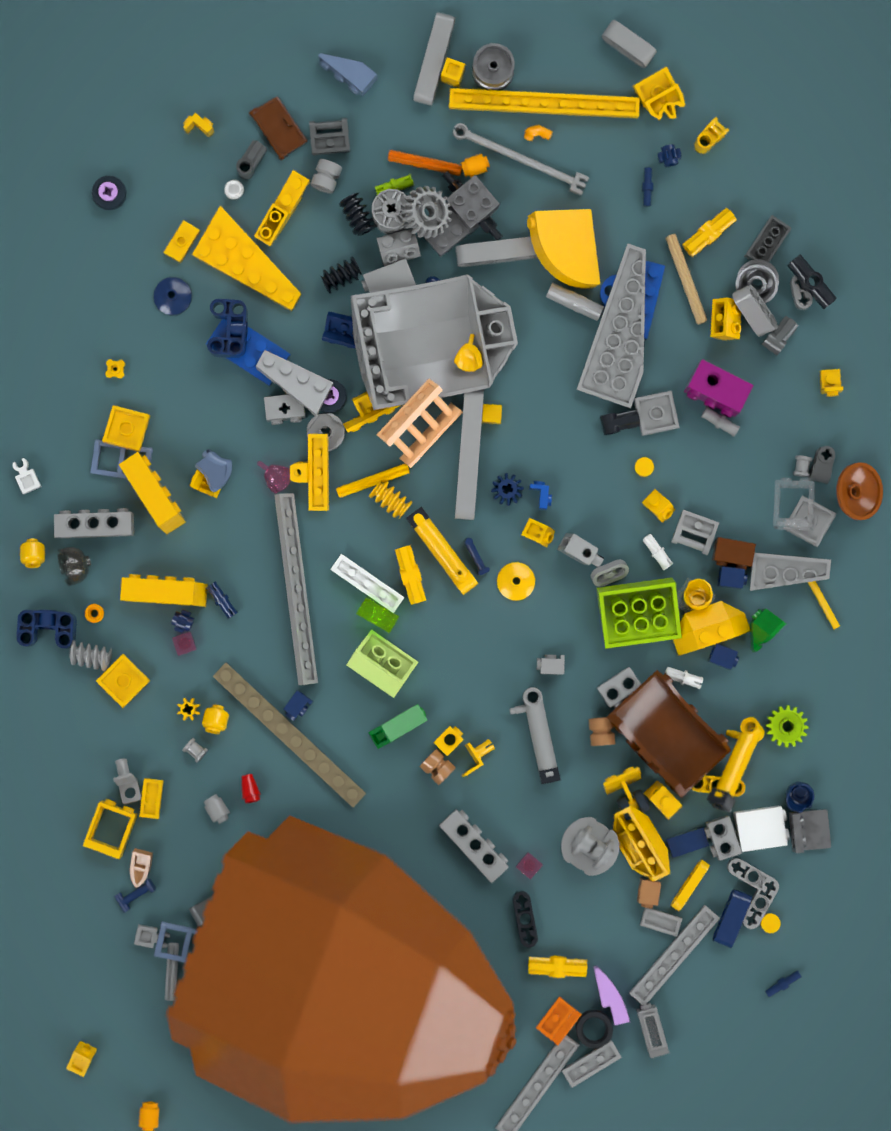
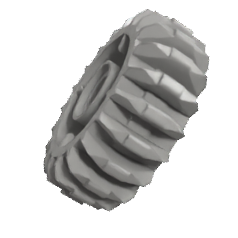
M418 187L416 191H410V195L405 197L406 202L402 204L405 210H402L401 213L406 215L402 221H407L406 228H412L411 234L417 233L420 238L423 236L425 239L435 238L438 234H443V229H447L449 227L447 223L452 220L448 217V215L452 214V211L448 210L451 204H446L447 197H441L442 191L436 192V187ZM425 208L429 211V217L424 212Z

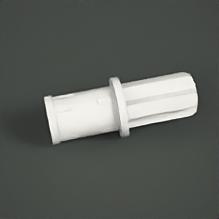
M652 534L643 538V542L652 553L651 557L657 560L662 570L667 569L673 564L666 555L664 547L661 548Z
M667 667L665 673L672 680L680 682L681 685L686 684L700 689L702 686L700 683H703V677L689 674L686 670L683 672L671 667Z

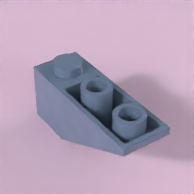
M321 53L318 55L321 67L326 71L330 69L334 73V77L341 83H347L349 85L348 88L355 95L359 93L363 97L377 80V74L362 62Z

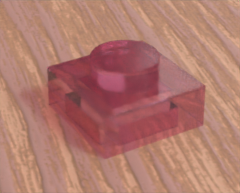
M191 632L172 638L178 656L197 650Z
M527 852L516 865V868L531 880L543 864Z

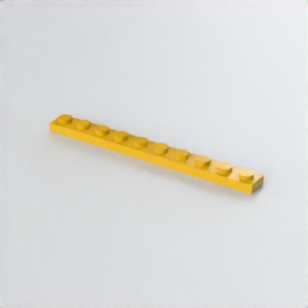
M450 88L449 109L638 118L640 98Z

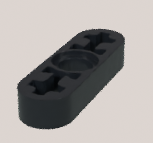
M518 891L513 896V904L521 943L525 947L530 948L535 946L538 941L531 899L527 892ZM519 895L527 898L524 901L525 908L529 907L530 910L518 912L517 909H521L520 902H516L519 899ZM522 914H529L531 917L530 923L522 924L520 916ZM533 926V929H529L530 935L534 936V939L531 940L532 943H528L527 940H523L526 937V930L521 931V928Z

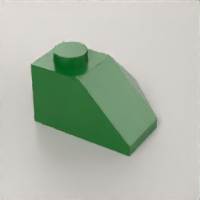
M766 608L758 609L751 616L753 618L750 622L751 650L753 652L760 650L762 643L769 642L786 624Z

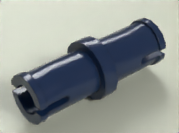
M216 581L206 587V590L216 601L215 605L221 608L227 619L238 613L228 600V595L223 593Z

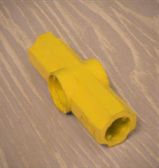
M725 208L715 218L708 220L692 237L682 244L685 251L694 257L704 247L711 245L727 228L737 221L735 215L731 210Z
M411 546L395 549L400 566V575L403 585L406 587L410 604L413 605L426 601L421 583V574L418 564L415 563Z
M529 956L528 974L548 975L555 978H565L566 976L586 977L587 960L568 959L564 956Z

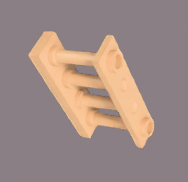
M430 379L419 388L377 434L387 445L391 446L394 443L404 453L399 459L410 468L418 462L425 452L463 413L454 404L450 403L447 405L438 396L442 389ZM432 401L443 411L436 419L425 410ZM419 415L430 425L423 433L412 424ZM406 429L417 439L409 448L399 438Z

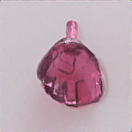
M260 460L257 462V465L266 471L264 474L265 482L273 493L277 494L288 487L291 482L289 468L281 465H270L268 467Z

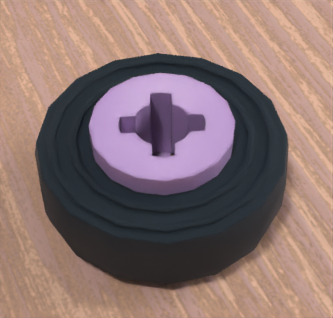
M114 176L100 177L92 187L94 202L104 210L118 209L126 199L125 185Z
M327 379L333 382V387L320 411L335 413L345 405L347 394L344 386L339 381Z

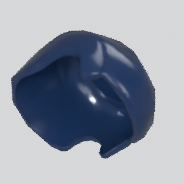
M804 782L791 784L785 793L787 806L791 811L802 813L803 810L811 808L815 798L813 788Z

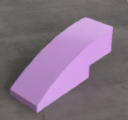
M593 966L602 1007L610 1006L614 1025L630 1022L626 1007L614 984L598 966Z

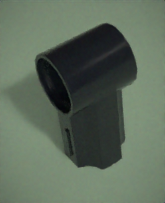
M637 410L600 416L604 435L619 433L621 430L640 427Z

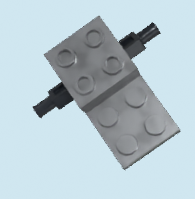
M449 171L445 172L442 177L449 183L448 189L453 193L446 200V204H451L448 210L452 211V214L448 215V217L452 220L447 223L449 227L443 229V234H438L435 238L430 237L426 239L427 242L442 257L479 227L485 233L490 232L496 241L500 240L503 235L496 229L497 224L490 217L500 207L498 201L476 175L463 184L459 179L455 180Z

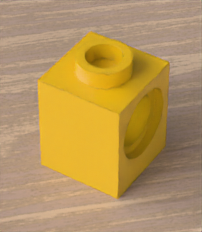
M449 726L434 741V744L448 756L464 740L461 737L463 733L456 726L453 728ZM447 734L455 736L454 744L448 745L445 743L444 738Z

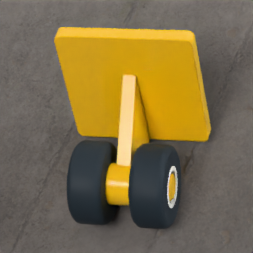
M629 767L623 771V774L617 777L616 775L610 776L603 783L607 795L623 788L629 801H627L626 797L617 799L620 810L629 806L639 809L642 813L650 810L642 790L634 791L632 793L634 798H632L627 785L641 779L638 767ZM629 813L623 814L626 820L631 819Z

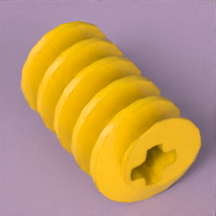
M381 480L371 491L369 497L373 498L376 496V503L382 501L381 507L388 506L386 512L394 511L392 517L400 516V519L410 508L412 501L405 503L406 496L399 498L401 492L398 491L394 494L395 487L392 486L388 489L389 482L387 481L382 484Z

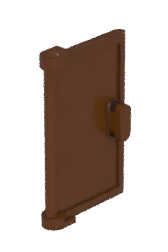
M278 96L249 112L280 160L286 158L289 153L308 142Z

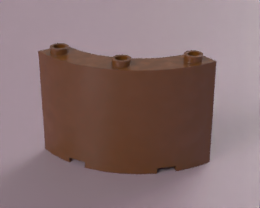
M656 670L612 711L607 718L618 733L625 736L628 745L656 775L659 774L665 780V784L682 798L732 750L727 744L729 743L728 739L723 734L718 735L697 714L698 710L692 704L688 705L672 685L673 680L666 673L662 674Z

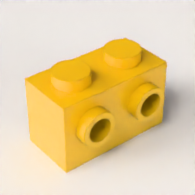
M732 298L712 299L711 337L724 341L740 339L741 311Z

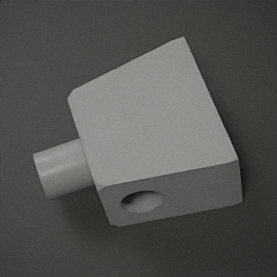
M566 533L557 548L558 551L583 565L593 564L596 567H600L604 560V557L597 554V547L572 533Z

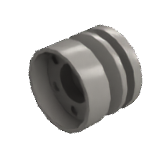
M387 189L381 191L375 197L372 203V217L380 232L390 235L407 229L408 222L402 221L406 215L401 213L402 210H405L402 206L406 202L405 193L397 189ZM395 207V213L393 211L389 213L388 208L392 209Z

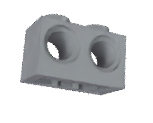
M627 667L596 689L608 707L614 706V708H617L623 702V699L628 695L630 696L641 683L631 668ZM626 678H631L633 681V686L630 689H626L623 686V681ZM611 688L617 691V697L613 700L607 696V692Z
M725 815L705 822L706 827L704 831L707 839H711L712 846H710L713 857H717L720 861L742 854L730 816ZM717 824H722L723 831L720 834L714 833V827ZM727 842L729 850L722 853L720 846L722 843Z

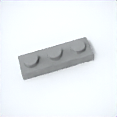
M610 1040L605 1046L594 1049L563 1068L562 1072L573 1088L622 1057L612 1040Z

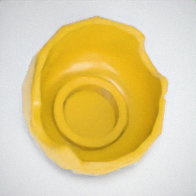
M703 579L689 581L683 596L686 605L696 610L708 607L713 598L711 584Z

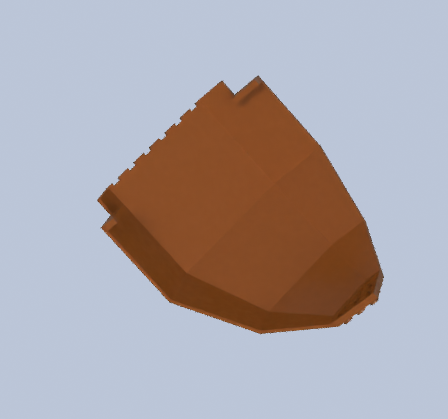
M290 815L267 839L247 831L224 855L222 863L225 864L221 874H217L212 890H215L212 901L208 900L202 915L205 917L202 927L198 926L193 943H196L193 953L188 954L183 968L186 970L183 980L179 979L174 992L176 1000L173 1006H169L167 1012L171 1038L173 1041L191 1050L196 1076L288 1122L406 1118L485 1083L490 1076L494 1075L497 1066L505 1060L506 1054L516 1044L513 1002L470 931L386 855Z

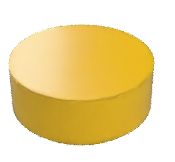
M646 457L638 459L635 463L636 473L641 477H647L652 474L654 470L652 460Z
M773 913L765 914L760 922L762 929L767 933H775L779 930L781 924L778 916Z

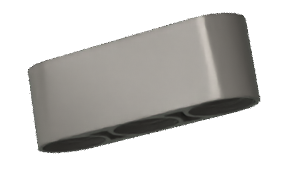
M615 20L611 21L601 35L606 43L643 68H646L657 53L652 45Z
M752 285L733 292L735 304L757 336L761 337L778 328L773 314Z

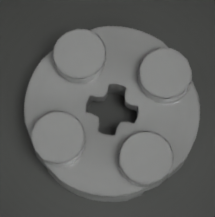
M330 413L314 416L308 423L307 437L309 433L322 434V428H330L329 433L331 435L328 437V452L338 448L345 436L342 421Z

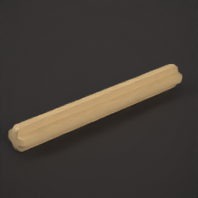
M671 234L666 237L667 244L696 323L703 324L707 321L705 312L676 234Z

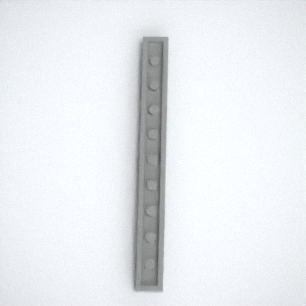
M294 493L276 494L274 496L298 685L318 683L295 498Z

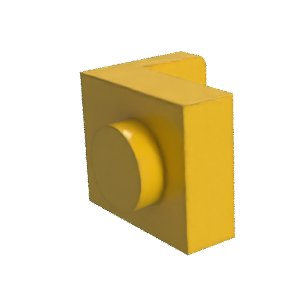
M195 113L193 116H188L184 121L183 128L187 134L195 126L209 138L214 134L213 123L206 117L202 119Z
M198 469L196 470L190 487L217 498L221 489L212 492L205 476Z
M656 489L642 501V504L657 516L658 520L662 523L669 519L675 511L672 503Z

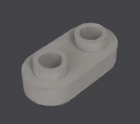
M615 560L594 569L591 573V579L594 585L602 587L627 576L629 568L624 560Z

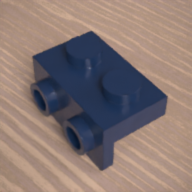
M328 311L322 340L356 349L352 317Z

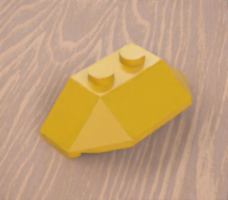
M723 601L710 604L702 610L684 613L680 621L682 638L673 639L677 654L680 656L737 637L751 630L744 612Z
M632 806L615 813L613 831L618 836L619 848L630 867L653 882L669 875L668 849L648 815ZM629 813L631 819L626 820L623 814Z

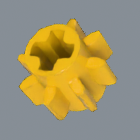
M183 698L184 703L177 704L178 707H181V711L177 712V714H183V720L190 716V719L193 721V715H200V712L197 711V707L200 704L194 703L195 698H192L190 702ZM187 704L188 706H193L191 714L184 710L187 708Z

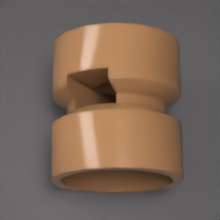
M607 717L588 719L589 729L593 731L590 735L591 746L616 744L615 733L611 732L614 726Z
M437 749L419 766L426 774L431 773V778L438 785L456 768L449 760L445 761L444 755Z

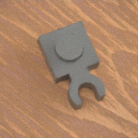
M138 924L134 945L153 948L154 943H157L159 935L157 927ZM165 932L164 937L169 938L170 934L168 932ZM167 943L162 944V948H166L168 946Z

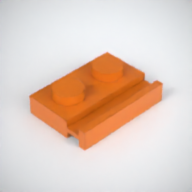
M559 997L536 1028L556 1043V1045H559L582 1014L563 998Z

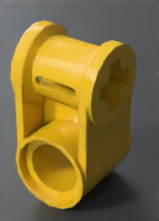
M715 117L698 135L694 143L695 150L701 154L707 153L717 142L723 139L730 129L725 128L718 122V118ZM700 140H706L708 146L701 145Z

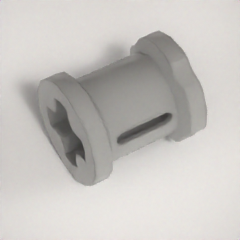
M796 455V468L792 475L810 477L808 472L813 458Z
M192 738L182 751L190 754L195 759V762L198 763L207 753L208 749L201 747Z

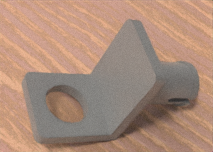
M125 758L115 761L118 777L113 778L114 782L119 786L124 805L141 800L138 780L129 772L128 761ZM127 789H135L136 794L133 798L125 796Z

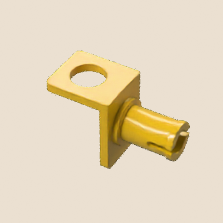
M489 739L476 748L472 747L470 742L465 745L477 765L463 773L462 777L469 775L484 765L481 757L495 750L494 745L485 748L492 743Z

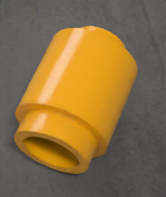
M482 153L466 158L465 161L461 162L465 177H473L474 175L485 173L487 168L490 167L487 156L483 157Z
M142 1102L139 1114V1127H142V1131H154V1128H158L160 1108H158L157 1102Z

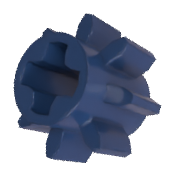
M674 144L661 147V152L658 153L659 164L664 163L665 167L678 165V160L682 157L680 148L675 149Z
M182 609L181 613L176 611L171 625L175 626L174 630L180 633H184L185 630L190 631L195 618L190 617L192 613Z

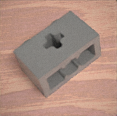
M290 394L264 397L266 420L271 422L272 425L283 424L284 420H290L291 423L301 422L302 418H306L305 406L300 405ZM284 405L290 408V410H287V414L280 411Z

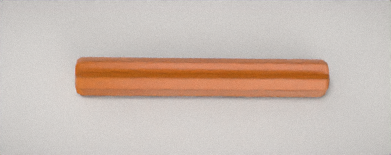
M390 150L388 154V160L443 173L449 171L450 174L460 176L462 172V165L394 150Z

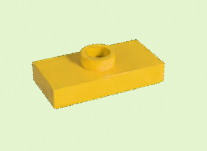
M183 220L166 247L164 254L181 263L200 230Z
M144 778L139 817L159 819L164 780Z

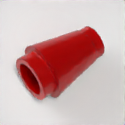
M253 774L241 776L242 799L245 800V804L259 801L261 793L253 778Z

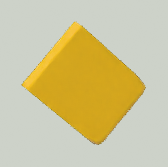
M483 404L482 423L501 424L502 405Z

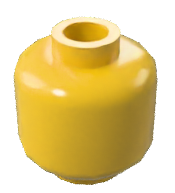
M34 538L27 539L25 543L20 545L21 563L27 568L40 567L45 562L44 544Z
M213 705L206 708L202 726L208 733L220 734V732L226 730L229 714L221 705Z

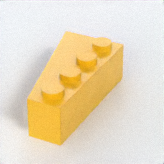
M137 452L121 462L119 466L158 527L166 534H169L186 521L180 514L181 509L178 504L170 499L171 493L167 487H162L160 484L161 478L156 471L152 472L150 469L151 462L147 456H142Z
M129 574V578L122 577L120 600L206 607V587H208V584L195 582V578L183 577V581H176L177 577L165 576V580H158L159 576L147 575V579L140 578L141 575Z

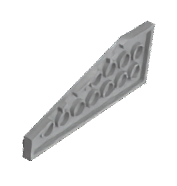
M631 244L626 246L576 389L628 408L632 406L644 372L646 250Z

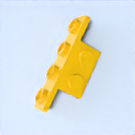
M365 392L352 399L359 416L343 425L347 432H355L362 425L375 422L381 415L394 412L395 408L399 406L373 410L368 393Z

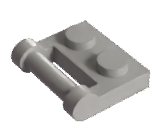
M682 510L671 542L686 545L702 551V554L708 555L719 522ZM683 530L707 540L703 544L680 535Z

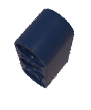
M736 889L731 891L714 932L713 941L732 948L750 906L752 896Z

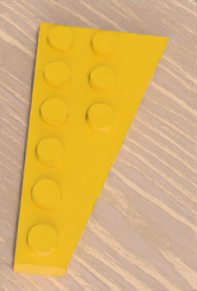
M219 206L192 255L292 311L301 293L229 214Z

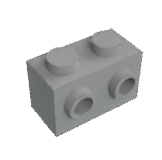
M412 228L376 238L384 267L403 259L410 260L421 256L416 235L411 234Z

